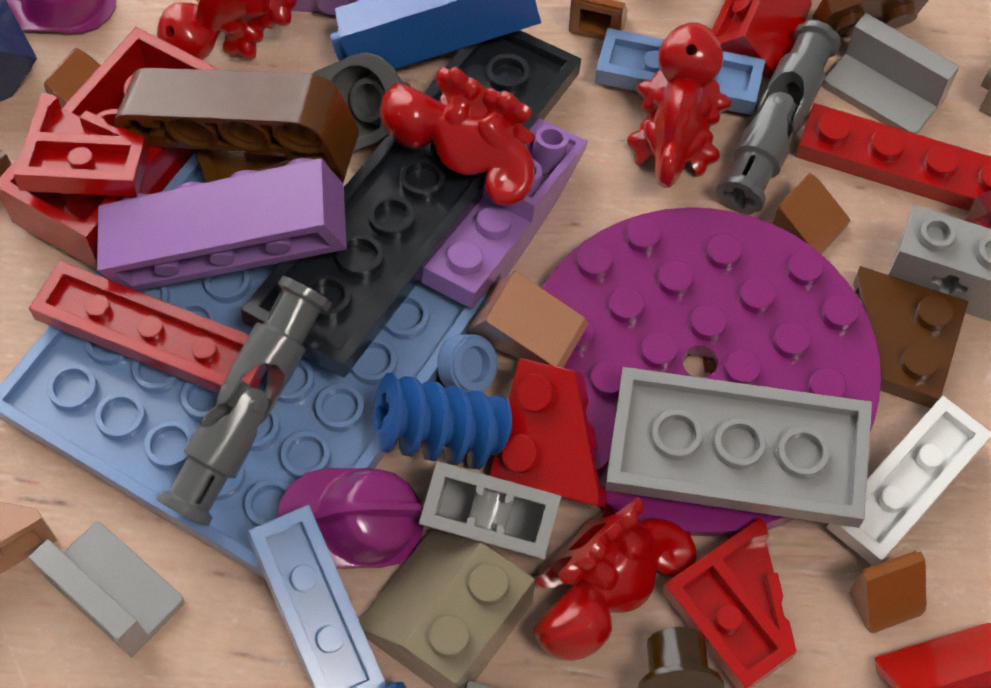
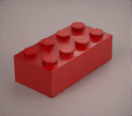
M135 26L62 109L77 116L82 115L85 111L91 112L104 118L108 125L115 127L114 119L131 78L138 69H220ZM147 146L149 156L139 193L150 195L162 192L195 153L194 149ZM18 157L0 177V200L12 222L97 270L98 206L122 201L124 196L19 191L13 175Z

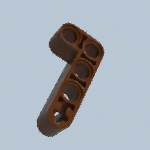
M142 68L134 72L114 119L115 127H123L145 137L146 144L149 147L283 153L288 162L298 158H322L342 183L345 180L359 137L358 126L336 85L324 77L309 73Z

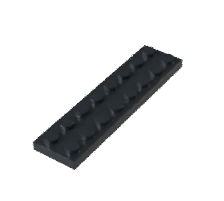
M519 30L461 48L445 68L450 70L451 67H457L469 78L477 80L485 88L513 94L521 103L527 105L533 111L525 123H520L530 130L539 118L543 120L546 118L579 75L582 59ZM434 80L424 94L441 102L440 97L443 92L439 89L436 80ZM388 135L344 186L347 249L280 262L241 308L243 323L253 328L256 323H263L282 290L278 285L282 276L289 277L311 288L332 302V305L328 312L321 311L302 344L306 349L303 356L345 378L421 280L424 266L482 199L487 172L474 175L457 173L449 169L442 162L433 142L419 150L409 149L398 144Z

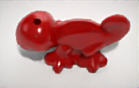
M197 0L196 4L187 2L173 3L162 12L159 18L157 37L203 61L212 52L220 33L224 32L223 51L226 54L237 57L241 55L246 59L253 60L256 57V43H260L263 40L265 28L272 29L276 24L280 26L289 25L292 16L291 10L294 8L297 0Z
M686 23L672 30L663 40L658 51V66L661 70L656 72L651 80L637 84V92L644 98L641 103V109L647 115V119L640 123L639 131L633 132L628 136L627 145L635 152L634 160L639 166L643 165L652 155L654 156L655 178L658 185L663 188L672 187L678 181L688 161L691 163L696 176L699 177L705 174L708 165L714 164L720 158V151L712 144L714 136L710 131V127L719 122L720 112L730 108L732 101L727 95L720 93V85L715 80L723 65V51L719 39L710 28L700 23Z
M441 67L435 76L436 83L443 92L440 97L441 102L400 82L393 83L386 90L381 101L380 118L385 131L395 142L406 148L417 150L433 142L437 154L449 169L464 175L487 172L485 188L490 198L497 205L511 206L522 201L532 190L535 175L534 161L526 145L531 144L535 135L520 123H525L533 111L530 107L521 103L513 94L485 88L477 80L469 78L457 67H451L450 70Z
M639 497L617 513L609 507L603 508L579 528V532L568 545L561 548L554 557L539 567V573L534 579L542 588H555L562 584H572L573 586L534 626L533 635L537 638V643L545 652L558 659L567 661L585 659L596 653L608 641L613 630L610 613H624L641 607L653 592L657 570L667 576L675 577L696 562V547L690 533L683 531L678 524L663 518L649 517L639 521V515L645 509V504Z

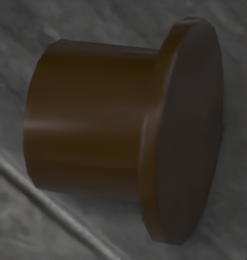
M670 627L662 629L648 638L649 673L640 680L638 688H724V680L720 674L708 667L705 638L699 631L687 627Z

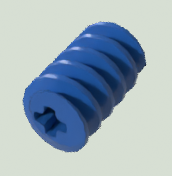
M386 372L379 384L374 401L373 425L376 431V445L379 451L389 453L399 437V449L403 456L412 457L417 452L421 443L422 455L425 460L435 461L444 449V458L447 464L457 466L466 455L468 467L480 470L486 464L489 456L500 454L508 442L512 430L510 403L504 396L492 395L488 397L484 392L469 391L466 393L463 388L457 386H448L444 389L438 382L426 381L421 384L417 378L403 376L398 379L394 373Z

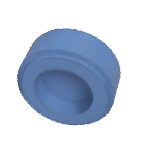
M459 334L449 338L442 346L437 362L439 377L444 386L461 387L466 393L469 391L484 392L488 389L495 379L498 365L497 355L492 344L483 336L474 334Z

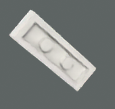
M942 396L867 479L865 520L860 528L828 524L827 529L872 566L882 563L991 437V432L945 396Z

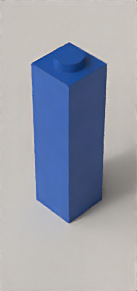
M360 0L335 8L338 30L330 32V36L339 61L351 55L368 52L381 56L394 69L541 24V19L535 0Z

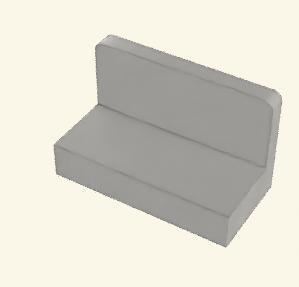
M865 13L854 26L846 53L825 77L823 88L883 124L918 134L946 99L960 66Z
M100 522L94 523L64 553L47 539L28 557L45 579L131 658L184 605L182 595Z

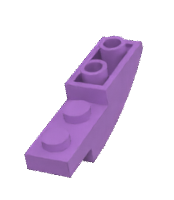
M539 118L529 130L535 135V138L531 144L526 145L534 161L535 175L532 190L522 201L511 206L497 205L490 198L484 185L482 199L424 266L422 283L473 309L488 288L507 276L520 259L572 176L586 149L587 140Z

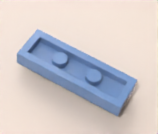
M607 28L596 68L595 83L637 91V84L651 80L654 74L661 70L658 66V51L664 39ZM723 51V65L715 80L720 85V93L727 95L732 101L730 108L726 110L753 115L765 64L764 59Z
M306 505L248 530L246 534L311 687H387L310 506Z

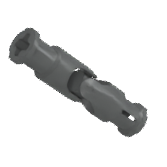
M807 20L805 23L797 26L793 35L794 46L790 54H786L780 59L757 107L756 116L745 129L734 151L735 163L729 175L722 178L716 187L717 198L729 209L747 215L762 210L766 200L764 191L770 179L780 173L789 154V139L792 133L796 134L803 124L824 82V67L828 59L835 56L839 51L841 45L840 36L826 23L817 20Z
M282 276L278 283L282 290L263 323H256L219 391L216 406L210 409L199 423L184 452L188 458L169 491H161L157 498L163 505L199 524L209 526L213 517L209 513L227 479L236 478L251 451L259 424L263 423L269 416L306 352L302 344L321 311L328 312L332 305V302L318 292L286 276ZM260 364H265L268 371L265 392L257 388H251L246 382H242L244 376Z

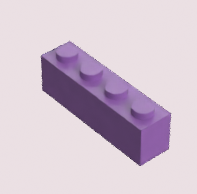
M298 158L282 167L263 171L242 170L232 174L230 178L206 183L186 182L178 185L174 190L150 195L138 193L137 197H124L122 201L98 206L97 271L109 280L137 291L347 249L344 184L322 158Z

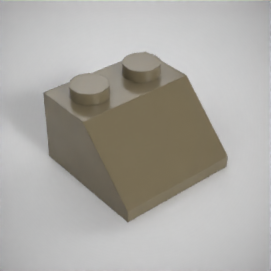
M431 529L359 622L366 638L433 688H466L468 681L475 682L533 604L535 579L482 542Z

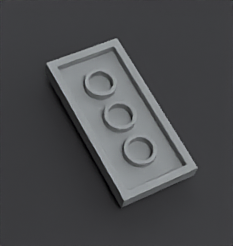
M623 367L605 490L860 528L865 520L872 402Z

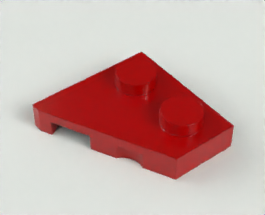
M41 93L13 175L19 191L137 197L149 152L145 137L123 127L110 126L105 122L104 118L88 111L77 116L62 109L58 97Z
M519 358L508 400L512 412V430L502 452L497 456L494 455L489 476L605 508L607 494L605 487L600 486L593 451L598 450L594 426L589 422L586 413L589 401L584 375L574 370Z
M761 517L666 582L662 593L689 628L702 633L705 638L706 650L736 688H753L790 661L797 652L790 621L784 616L782 608L784 596L779 575L774 573L769 554L767 525Z

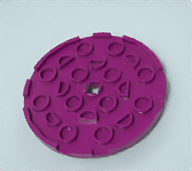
M686 207L644 213L622 220L584 241L555 268L542 286L543 290L585 317L589 323L564 368L584 375L589 401L586 413L589 422L594 426L598 450L593 451L599 484L602 487L606 488L623 367L692 376L685 370L683 362L688 354L691 356H703L709 360L713 359L715 362V372L710 376L704 377L707 379L871 401L870 431L872 429L880 399L881 369L876 337L868 315L849 283L824 256L797 236L774 224L749 215L713 208ZM606 491L607 502L605 507H609L615 513L639 497L645 504L643 513L639 515V521L649 517L663 518L678 524L683 531L690 533L691 536L727 535V538L730 539L760 517L766 523L768 530L795 519Z

